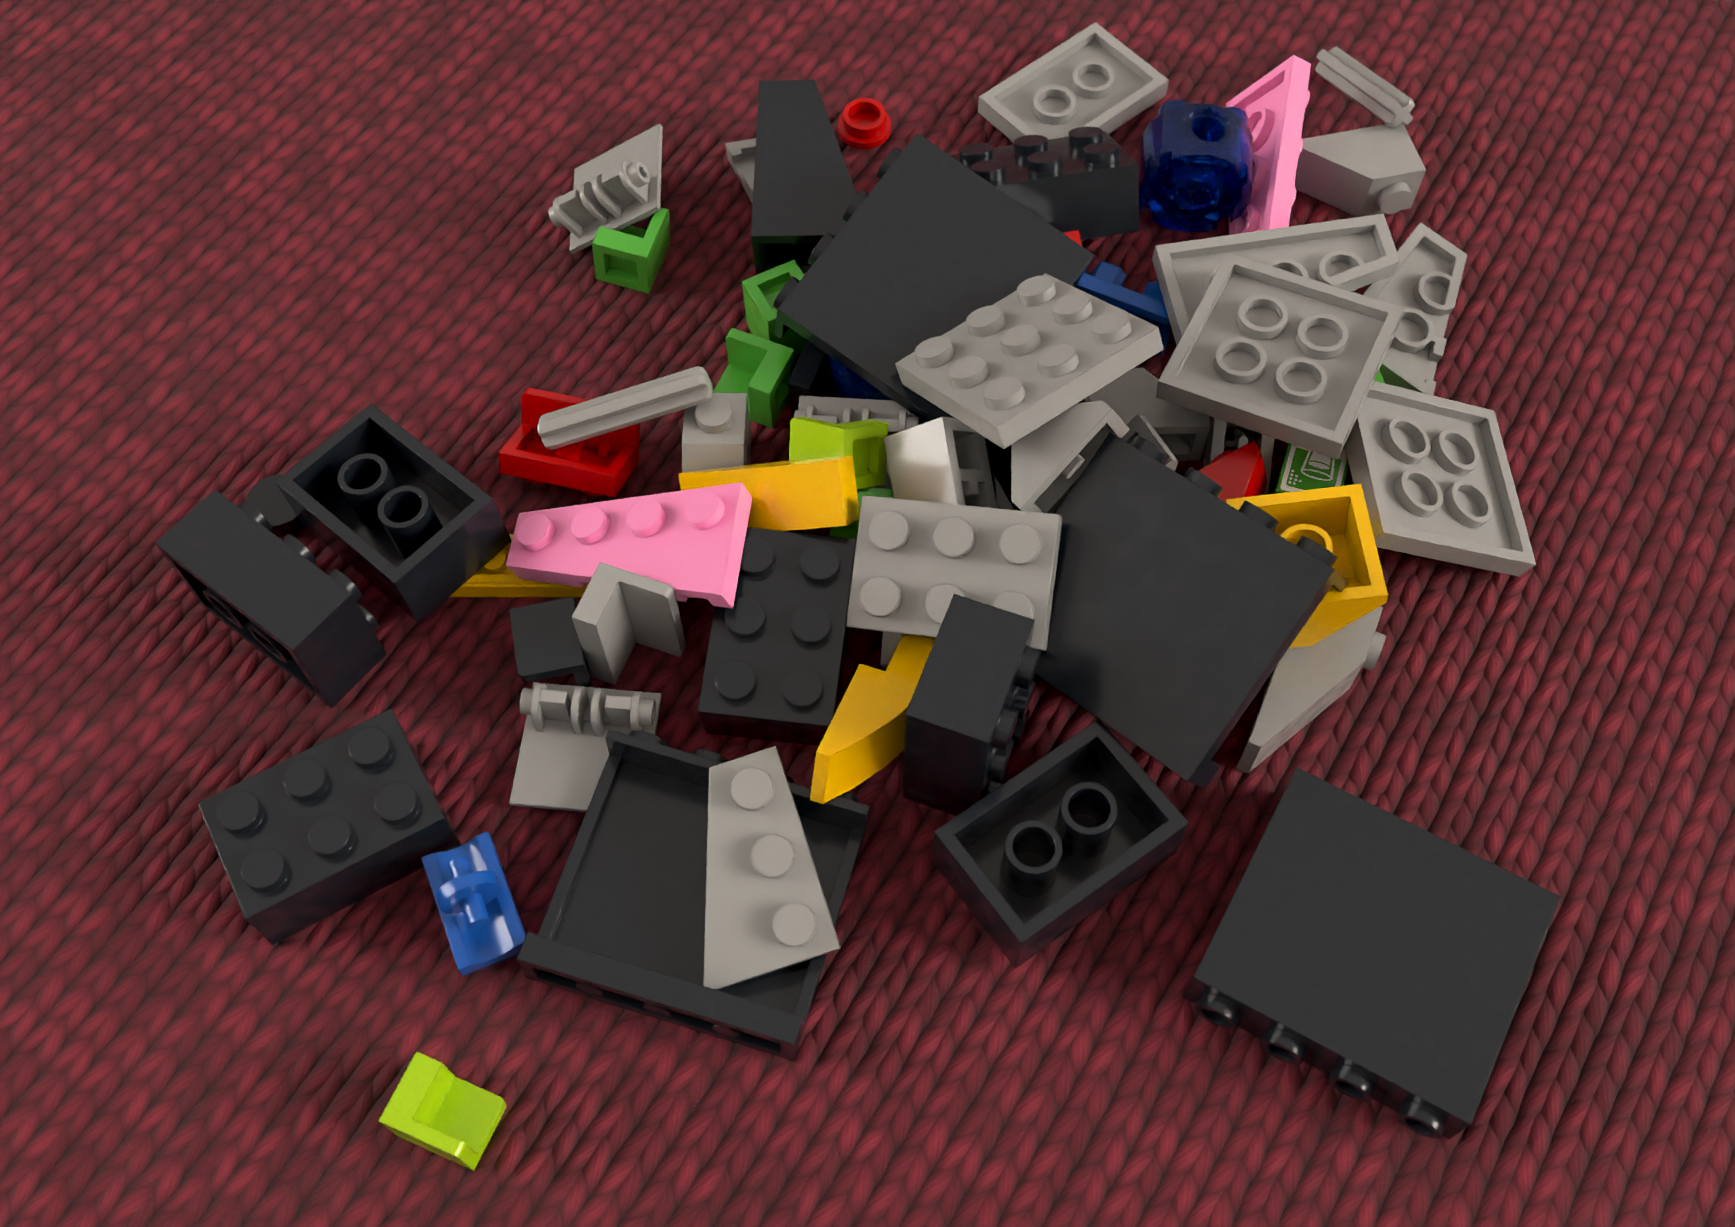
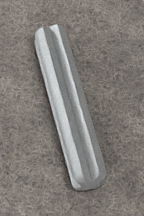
M1336 46L1330 51L1322 49L1317 54L1316 58L1320 60L1315 68L1317 74L1387 126L1395 128L1400 123L1406 126L1412 121L1413 116L1410 112L1414 108L1415 102L1405 93Z
M696 366L543 414L539 418V424L537 425L538 435L547 449H558L709 402L712 399V383L704 367Z

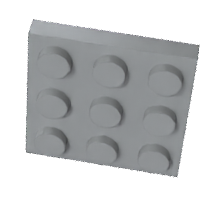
M1227 253L1158 380L1156 397L1338 460L1397 332L1405 308Z
M1045 273L1023 281L1015 292L995 304L973 311L968 315L965 322L945 334L921 342L916 347L915 352L896 362L895 365L904 386L1005 449L1162 351L1163 344L1157 326Z
M1374 381L1348 436L1345 447L1353 484L1362 485L1376 547L1518 577L1534 567L1536 562L1495 411Z

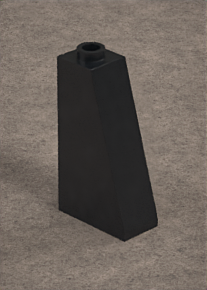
M815 80L759 81L751 224L756 274H760L795 260L801 271L807 273L812 266L808 263L809 257L820 239L828 232L835 237L846 222L843 220V215L855 197L856 191Z

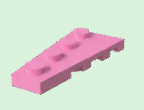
M1295 55L1288 58L1226 103V118L1235 121V131H1232L1227 136V154L1236 158V171L1228 177V195L1237 199V207L1229 217V235L1289 227L1291 207L1296 197L1294 185L1298 157L1303 147L1301 134L1304 112L1310 97L1308 83L1311 63Z
M740 482L522 512L518 515L506 567L519 579L584 587L586 583L590 582L599 563L602 562L672 586L677 601L686 602L688 597L708 599L713 606L733 609L752 495Z

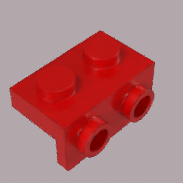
M528 388L521 396L522 424L499 451V473L520 477L532 484L549 483L577 489L590 496L606 495L616 497L639 463L640 423L558 449H547L538 435L537 425L539 424V418L543 414L582 403L589 399Z

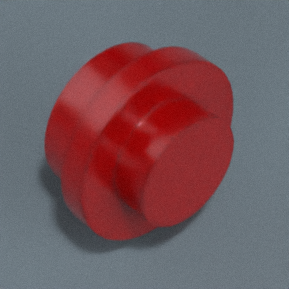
M871 98L855 99L845 106L843 113L838 119V133L842 141L853 148H875L882 145L891 134V119L880 102Z

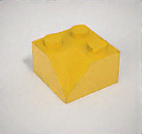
M1361 484L1226 499V503L1239 510L1244 501H1248L1271 515L1280 523L1274 532L1294 545L1303 535L1320 544L1338 558L1332 568L1347 582L1346 587L1340 592L1331 586L1289 648L1312 646L1387 603L1388 592Z

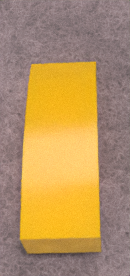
M852 455L802 461L797 459L678 473L681 491L742 482L752 495L747 525L750 528L778 531L847 526L860 518Z
M902 634L885 671L859 664L816 751L810 794L811 801L824 804L857 787L885 768L904 750L905 713L935 639Z

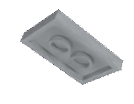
M1095 22L979 96L978 113L1012 142L1016 138L1027 135H1042L1047 137L1048 140L1068 137L1070 130L1087 126L1101 128L1102 131L1110 134L1165 97L1169 80Z
M862 495L846 627L936 638L954 594L1034 619L1035 623L1030 647L1046 651L1062 517L1059 514Z

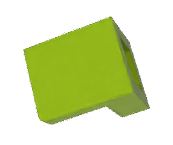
M807 417L792 418L790 421L789 460L799 459L802 461L852 455L857 490L885 485L887 454L884 437L888 436L889 423L866 419L833 424Z
M416 1051L379 1122L398 1137L474 1171L506 1109V1102L496 1094L455 1077L442 1062Z

